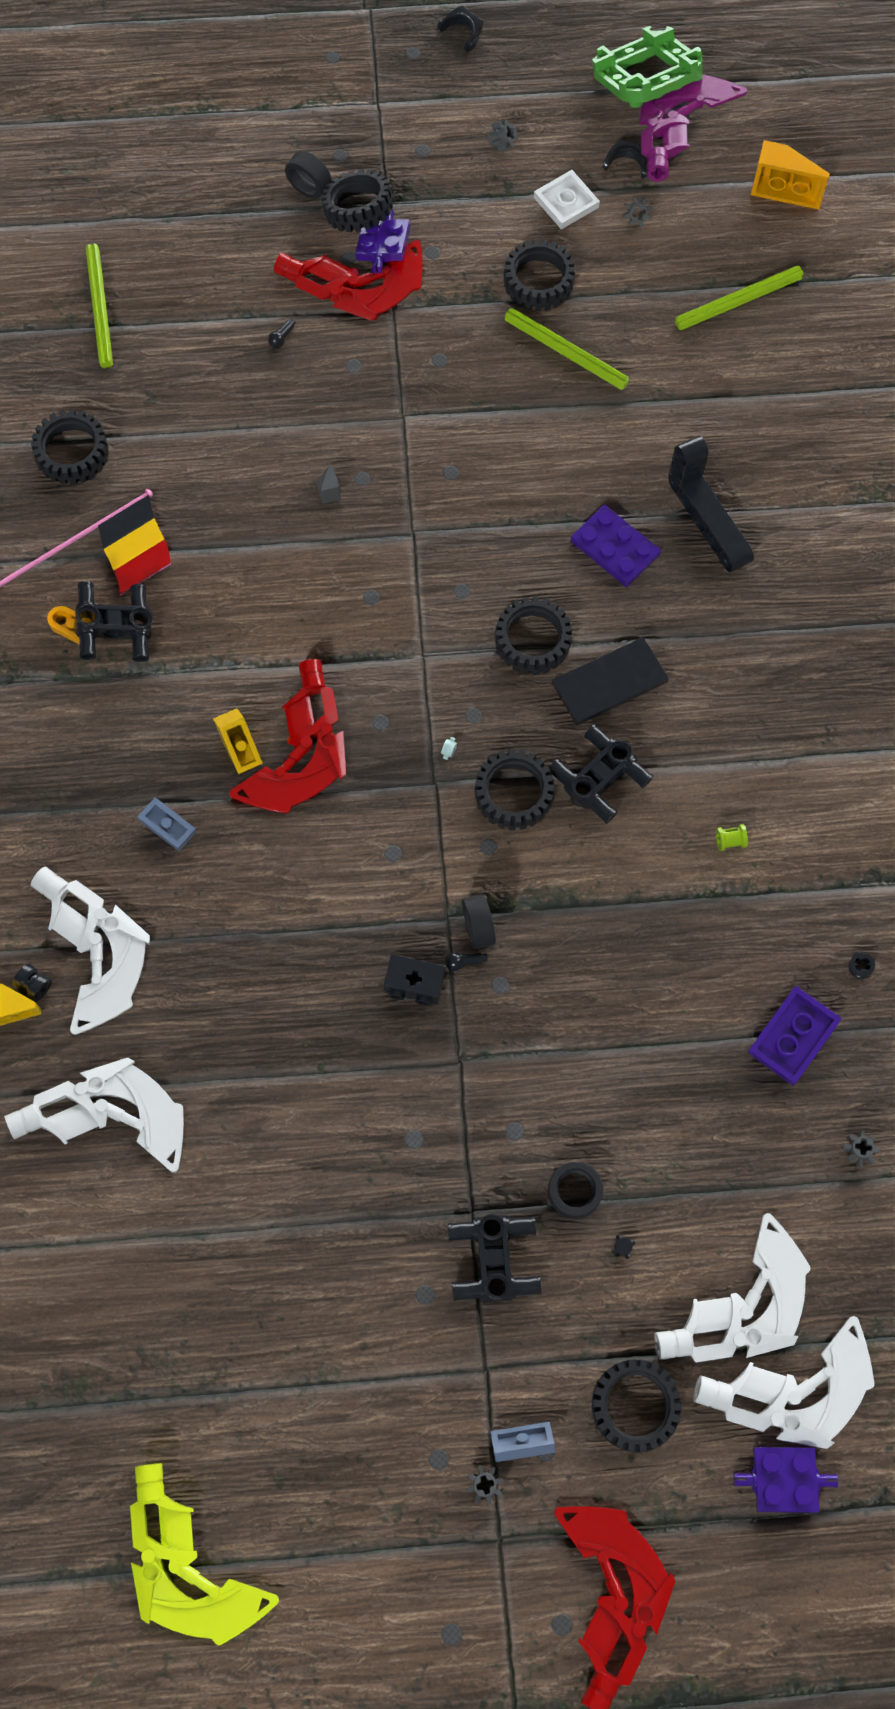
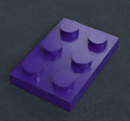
M605 504L571 536L570 542L626 588L661 554V550Z
M795 986L747 1053L794 1086L842 1018Z

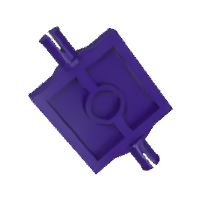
M391 210L389 216H386L384 222L379 220L378 226L370 225L371 229L365 230V227L361 228L355 252L357 261L373 262L372 272L377 274V270L378 274L382 272L384 262L404 260L411 227L409 219H393L395 215L393 210Z
M754 1447V1465L751 1473H733V1479H745L734 1480L733 1484L735 1487L752 1486L756 1496V1512L819 1513L818 1494L820 1487H838V1481H826L837 1480V1474H819L816 1467L815 1448Z

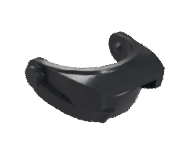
M462 5L455 8L443 20L439 21L437 29L443 32L446 28L455 24L470 27L472 29L471 36L464 45V50L469 52L474 49L483 27V20Z
M625 140L617 142L610 149L603 162L602 168L607 171L610 163L617 158L634 159L641 166V178L647 177V169H645L646 157L641 154V147L635 143L626 142Z

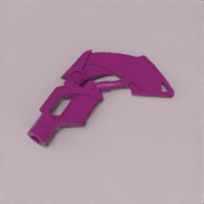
M703 75V78L699 81H693L684 85L681 89L666 93L661 98L643 102L639 125H648V127L641 132V154L647 157V174L649 179L655 182L665 180L669 175V160L690 146V144H687V125L689 120L686 117L692 111L702 108L704 104L713 108L745 96L747 88L723 79ZM682 102H691L687 105L682 106L676 111L672 110L675 106ZM663 136V147L653 148V140Z

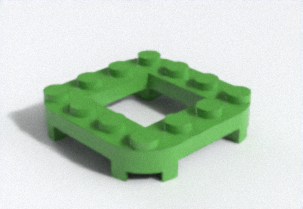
M651 26L642 28V38L612 51L608 50L605 46L599 47L597 55L592 59L594 78L619 99L628 102L631 107L637 108L642 106L643 102L661 98L666 93L681 89L684 85L693 81L701 80L703 78L701 49L696 47L691 50L674 38V29L667 26L666 30L651 31ZM654 55L671 66V68L649 78L643 77L640 73L631 76L625 71L628 66L644 62L647 58Z

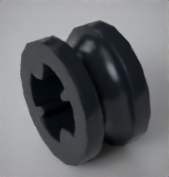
M856 953L849 962V971L857 979H867L875 969V961L867 953ZM864 960L867 963L866 968H869V970L862 969L858 971L856 969L858 964H855V961L861 963Z

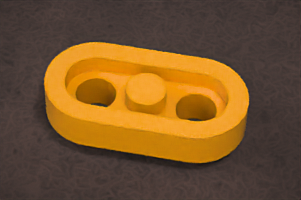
M57 606L51 609L47 616L50 628L57 634L80 644L79 637L74 629L75 611L65 606ZM89 618L81 619L85 623H92V620ZM61 620H66L64 624H58Z

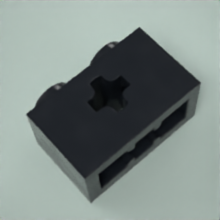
M391 954L383 985L384 993H387L390 998L396 1000H404L406 997L415 999L417 1004L423 1006H431L432 1003L438 1005L445 976V966ZM413 978H417L418 982H416L415 986H410Z

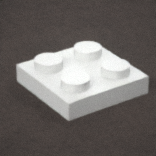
M573 170L534 191V199L560 229L598 209L600 204L597 197Z

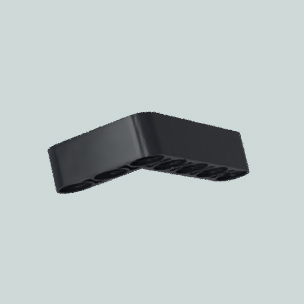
M699 435L675 446L668 480L672 490L728 572H733L753 562L754 555L751 547L703 477L709 451L705 440Z

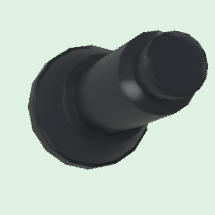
M290 318L279 330L271 332L268 337L269 345L273 348L282 347L285 337L294 328L296 322Z
M452 952L446 956L445 964L449 970L458 971L467 965L487 962L488 958L486 953L462 955Z

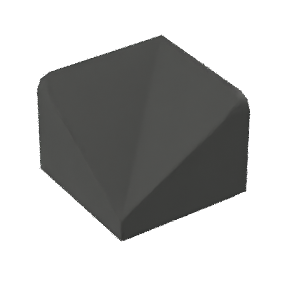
M328 466L316 484L322 504L338 501L341 498L340 486L334 467Z

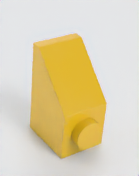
M237 708L213 718L222 742L238 774L263 764L245 719Z
M0 984V1026L42 1014L40 1007L34 1001Z

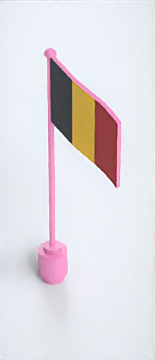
M146 489L145 493L4 578L0 581V587L96 528H99L104 552L117 577L120 596L128 592L130 586L141 584L171 565V559L167 543L153 515L150 503L153 495L152 491Z

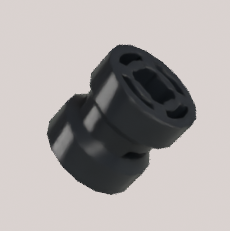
M26 964L17 972L12 985L19 991L24 990L28 998L37 1002L48 992L52 985V980L46 975H40L33 965Z

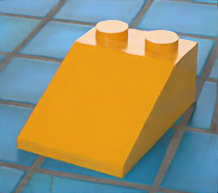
M764 140L751 195L819 210L830 173L788 145Z

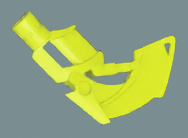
M162 1463L135 1467L137 1502L130 1506L133 1547L142 1552L143 1566L131 1563L140 1617L147 1624H150V1620L170 1630L194 1637L209 1638L215 1644L222 1645L264 1617L278 1604L279 1597L276 1594L232 1579H228L224 1586L220 1588L191 1567L189 1564L197 1558V1551H194L191 1522V1512H194V1509L181 1505L164 1494ZM155 1503L158 1505L161 1543L148 1536L146 1504ZM162 1559L170 1561L168 1568L171 1573L177 1574L191 1585L194 1584L208 1595L194 1600L181 1592L169 1578ZM262 1598L269 1600V1604L258 1611Z

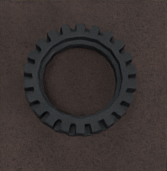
M358 169L357 173H354V170L349 171L347 176L345 173L340 174V179L337 177L332 179V183L326 185V189H323V195H321L327 222L334 229L338 228L342 232L345 228L346 232L352 233L353 229L356 232H361V228L365 227V230L371 229L370 225L376 227L379 225V220L384 222L386 216H389L391 210H393V198L388 180L383 174L380 175V172L375 171L373 173L369 169L365 173L363 169ZM373 193L378 195L371 203L359 208L345 209L338 207L341 201L354 194Z
M534 239L532 245H530L529 241L523 242V247L519 244L515 247V251L512 250L509 253L504 267V287H506L507 295L510 294V299L513 302L517 300V305L522 307L525 303L528 310L535 306V311H541V307L544 306L545 311L550 310L551 304L556 308L560 302L563 304L566 298L570 296L574 284L575 267L569 252L565 253L564 247L560 246L557 249V243L553 241L551 245H548V240L543 239L542 244H539L538 239ZM535 260L546 261L555 265L563 276L561 282L553 288L534 290L524 286L517 279L516 271L527 262Z
M69 409V414L67 415L65 410H61L58 417L55 413L49 415L50 421L44 418L41 421L42 426L37 425L35 428L36 433L32 435L33 442H31V446L38 467L47 478L50 476L54 482H57L59 479L61 484H67V480H69L71 485L77 484L76 479H80L81 483L86 482L85 476L87 475L90 479L94 478V471L101 472L102 465L106 464V457L109 454L107 439L97 419L94 420L92 415L88 414L86 416L85 412L80 410L76 414L75 410ZM79 430L87 432L92 436L94 448L82 461L63 465L53 462L47 456L46 449L49 442L56 435L64 431Z
M525 597L522 598L521 603L516 600L513 602L512 607L508 605L504 613L500 614L495 630V644L500 658H504V663L508 667L513 665L514 671L518 672L519 669H522L523 674L528 675L529 671H533V675H539L540 671H543L545 674L550 671V668L556 669L559 662L562 664L566 655H568L572 640V626H570L569 617H565L566 612L563 609L558 610V604L555 602L550 605L548 599L544 598L540 602L539 597H533L532 601ZM523 617H542L556 627L559 636L558 643L552 651L545 655L536 657L524 655L515 650L510 644L508 632L512 624Z
M509 749L508 753L505 754L504 751L498 752L496 757L492 755L487 763H483L476 778L475 799L478 809H481V814L484 818L488 817L491 824L497 823L498 827L502 829L506 826L509 827V830L515 831L516 827L523 830L528 825L530 827L536 825V822L538 820L541 821L545 814L548 813L554 796L553 776L550 775L549 767L544 766V761L541 758L535 759V754L531 752L529 755H526L525 750H519V753H515L514 749ZM514 767L525 769L532 773L538 780L541 789L540 797L536 804L527 811L519 813L507 812L497 807L490 799L488 792L489 782L497 772Z
M633 1359L619 1362L604 1372L594 1388L591 1409L596 1427L609 1443L628 1452L640 1453L656 1449L669 1440L680 1422L682 1404L680 1392L677 1390L675 1381L671 1379L664 1369L646 1360ZM628 1375H641L651 1379L660 1388L665 1399V1414L662 1423L654 1432L645 1436L632 1437L621 1432L612 1423L608 1414L607 1399L611 1388L618 1380Z

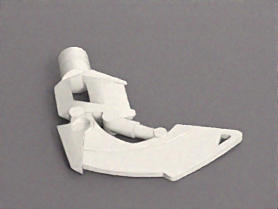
M47 867L41 868L32 879L31 887L52 901V913L48 929L50 931L52 929L73 943L77 946L76 950L80 953L90 951L92 983L81 985L70 1028L71 1033L77 1035L108 1022L133 1006L131 997L142 972L146 944L150 945V935L116 905L113 913L109 914L103 908L104 900L77 880L68 883ZM68 892L89 906L88 919L63 902ZM98 928H101L108 937L113 956L112 968L103 976V938L99 933H96ZM79 1020L90 1022L81 1027H78Z
M125 1058L81 1072L80 1074L87 1079L85 1082H80L76 1085L69 1081L35 1095L33 1104L4 1117L14 1139L43 1128L56 1135L64 1144L68 1143L67 1140L98 1126L100 1129L105 1127L107 1119L110 1117L140 1131L137 1143L171 1172H177L183 1144V1106L174 1103L158 1083L142 1070L133 1066L135 1061ZM102 1096L125 1099L138 1106L140 1119L126 1113L125 1110L108 1103L104 1099H99L96 1103H93L91 1099ZM64 1098H69L78 1104L48 1118L43 1117L41 1112L42 1108ZM175 1151L174 1163H170L167 1159Z
M767 1213L762 1217L752 1260L761 1271L745 1300L737 1293H733L731 1297L699 1302H697V1299H694L690 1316L683 1329L656 1332L654 1334V1344L659 1360L691 1356L695 1362L729 1358L733 1356L736 1348L741 1346H747L746 1358L795 1345L798 1336H794L798 1327L804 1304L805 1275L810 1271V1265L792 1238L771 1214ZM768 1223H771L777 1232L767 1229ZM768 1281L773 1296L767 1309L753 1323L746 1327H741V1320L745 1321L753 1316V1311ZM726 1329L720 1344L694 1347L693 1334Z
M852 1316L845 1322L821 1354L826 1367H823L821 1371L810 1379L804 1380L799 1385H797L793 1375L787 1374V1376L776 1374L754 1367L753 1363L750 1362L741 1375L730 1384L700 1375L695 1386L693 1401L724 1411L727 1421L762 1432L770 1425L780 1427L781 1432L776 1438L778 1440L828 1449L835 1443L831 1439L843 1429L854 1415L866 1390L874 1387L870 1356L857 1317ZM852 1326H854L857 1338L848 1331ZM828 1379V1393L820 1401L804 1409H784L786 1403L789 1405L799 1404L801 1400L815 1391L817 1386ZM739 1394L769 1405L759 1414L734 1407L732 1402L734 1395Z

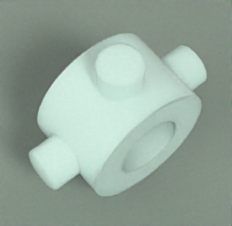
M453 737L445 741L441 754L444 755L443 758L446 760L453 756L457 746Z

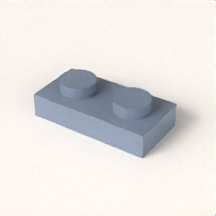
M154 798L137 816L141 823L179 852L197 832L196 828L157 798Z
M550 1422L490 1431L495 1462L555 1453V1443Z

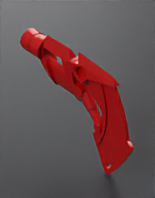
M414 240L406 246L404 260L385 262L386 266L382 268L380 274L377 271V274L368 272L359 275L358 269L354 267L351 269L328 258L326 254L302 262L285 253H280L273 269L274 273L295 282L297 288L322 300L330 299L335 303L332 307L372 321L377 320V315L398 305L413 291L421 289V242ZM413 248H416L417 255L412 251ZM312 273L329 281V283L322 286L305 278V276ZM385 278L383 285L372 289L358 290V287L372 283V281Z
M308 659L299 663L302 688L290 701L282 706V709H285L289 731L287 741L288 744L296 748L276 771L264 767L230 790L229 795L232 799L257 808L287 814L293 806L314 797L331 785L338 777L341 781L346 775L344 733L342 731L336 735L333 734L332 726L339 719L334 692L332 688L326 687L320 660ZM321 694L325 714L314 722L310 697ZM317 738L315 752L307 766L300 773H287L295 763H298L307 752L313 749L312 739ZM243 790L248 798L238 795V793Z
M592 1506L558 1507L554 1510V1515L583 1558L597 1557L610 1596H599L596 1602L599 1604L582 1640L578 1639L595 1671L580 1703L590 1709H610L613 1698H615L620 1686H630L647 1650L645 1641L642 1638L646 1633L647 1626L649 1625L654 1633L658 1634L676 1581L672 1572L669 1575L667 1574L662 1562L647 1540L628 1522L627 1513L624 1510ZM564 1513H578L569 1521H566L563 1516ZM609 1558L622 1562L629 1575L633 1598L630 1618L624 1614L629 1605L628 1600L624 1595L618 1577L615 1576ZM621 1633H623L629 1645V1650L617 1675L613 1676L607 1672L605 1667Z

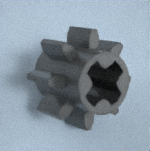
M507 120L492 123L493 130L488 132L490 144L497 148L498 152L513 148L512 142L517 139L515 127L510 123L508 124Z
M633 196V202L624 204L628 209L623 214V217H631L629 221L630 226L638 222L639 226L643 227L645 219L651 220L648 216V211H651L653 207L650 205L645 206L647 201L645 197L638 201ZM637 206L643 209V211H640L639 217L632 214L636 211Z
M864 1131L858 1134L857 1139L852 1134L847 1136L850 1144L841 1147L843 1151H847L848 1157L845 1161L849 1162L852 1160L856 1162L857 1168L862 1167L864 1160L869 1165L873 1164L875 1161L871 1155L880 1152V1149L875 1148L873 1143L876 1138L872 1137L870 1139L865 1137ZM858 1144H860L862 1150L866 1151L863 1155H861L859 1149L855 1148Z
M480 1465L478 1466L479 1475L476 1477L471 1474L468 1475L469 1479L474 1482L473 1486L468 1487L466 1490L467 1492H476V1503L480 1501L481 1497H486V1501L490 1505L492 1502L491 1495H502L496 1488L497 1484L503 1482V1478L495 1479L492 1476L495 1472L494 1467L490 1469L489 1473H484ZM481 1476H485L487 1480L493 1481V1486L489 1487L490 1493L484 1494L483 1490H477L476 1484L481 1482Z

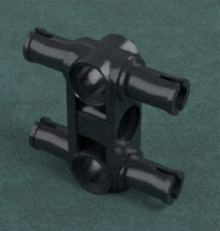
M89 581L78 583L79 603L75 607L74 629L80 640L79 657L81 659L93 660L96 658L95 638L131 639L133 648L132 660L135 662H146L149 660L148 640L152 636L151 624L153 617L149 607L146 605L147 589L145 585L134 584L130 586L131 606L95 604L94 583ZM89 618L92 620V623H85L81 619ZM134 621H142L145 625L139 626Z
M594 724L587 730L584 737L601 752L580 773L575 774L560 759H557L549 769L550 773L564 785L565 792L570 796V800L574 805L587 810L591 809L605 824H608L618 811L601 798V795L622 774H627L642 789L651 782L654 776L637 762L638 759L627 742L615 738L611 739ZM620 753L625 758L621 760L616 759L613 754ZM578 788H585L589 793L582 795L576 790Z
M488 1214L474 1218L473 1222L448 1223L449 1242L475 1239V1242H478L481 1276L478 1278V1281L452 1282L453 1301L480 1299V1302L483 1301V1303H500L512 1301L515 1299V1296L542 1294L540 1275L514 1278L510 1270L508 1240L510 1236L536 1235L535 1216L509 1219L505 1215ZM495 1222L499 1226L500 1232L496 1236L487 1235L483 1228L486 1223ZM492 1281L503 1283L505 1292L502 1295L494 1296L489 1292L488 1286Z

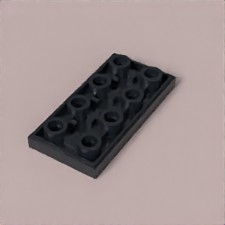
M641 637L552 679V685L578 726L667 683L669 678L644 637Z

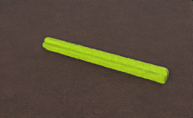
M88 244L86 246V256L100 366L105 369L113 366L100 251L97 244Z
M794 266L676 317L675 324L678 330H684L801 280L803 270H801L800 266Z
M510 308L506 312L505 321L620 390H624L628 385V376L514 308Z

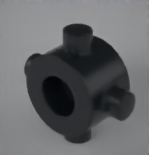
M621 1234L615 1236L617 1241L614 1248L611 1249L612 1253L625 1256L626 1259L631 1258L630 1252L633 1245L636 1244L634 1239L630 1240L622 1237Z

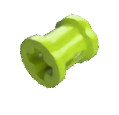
M744 824L739 825L737 828H716V843L719 851H725V848L741 846V848H746L748 846L747 830Z

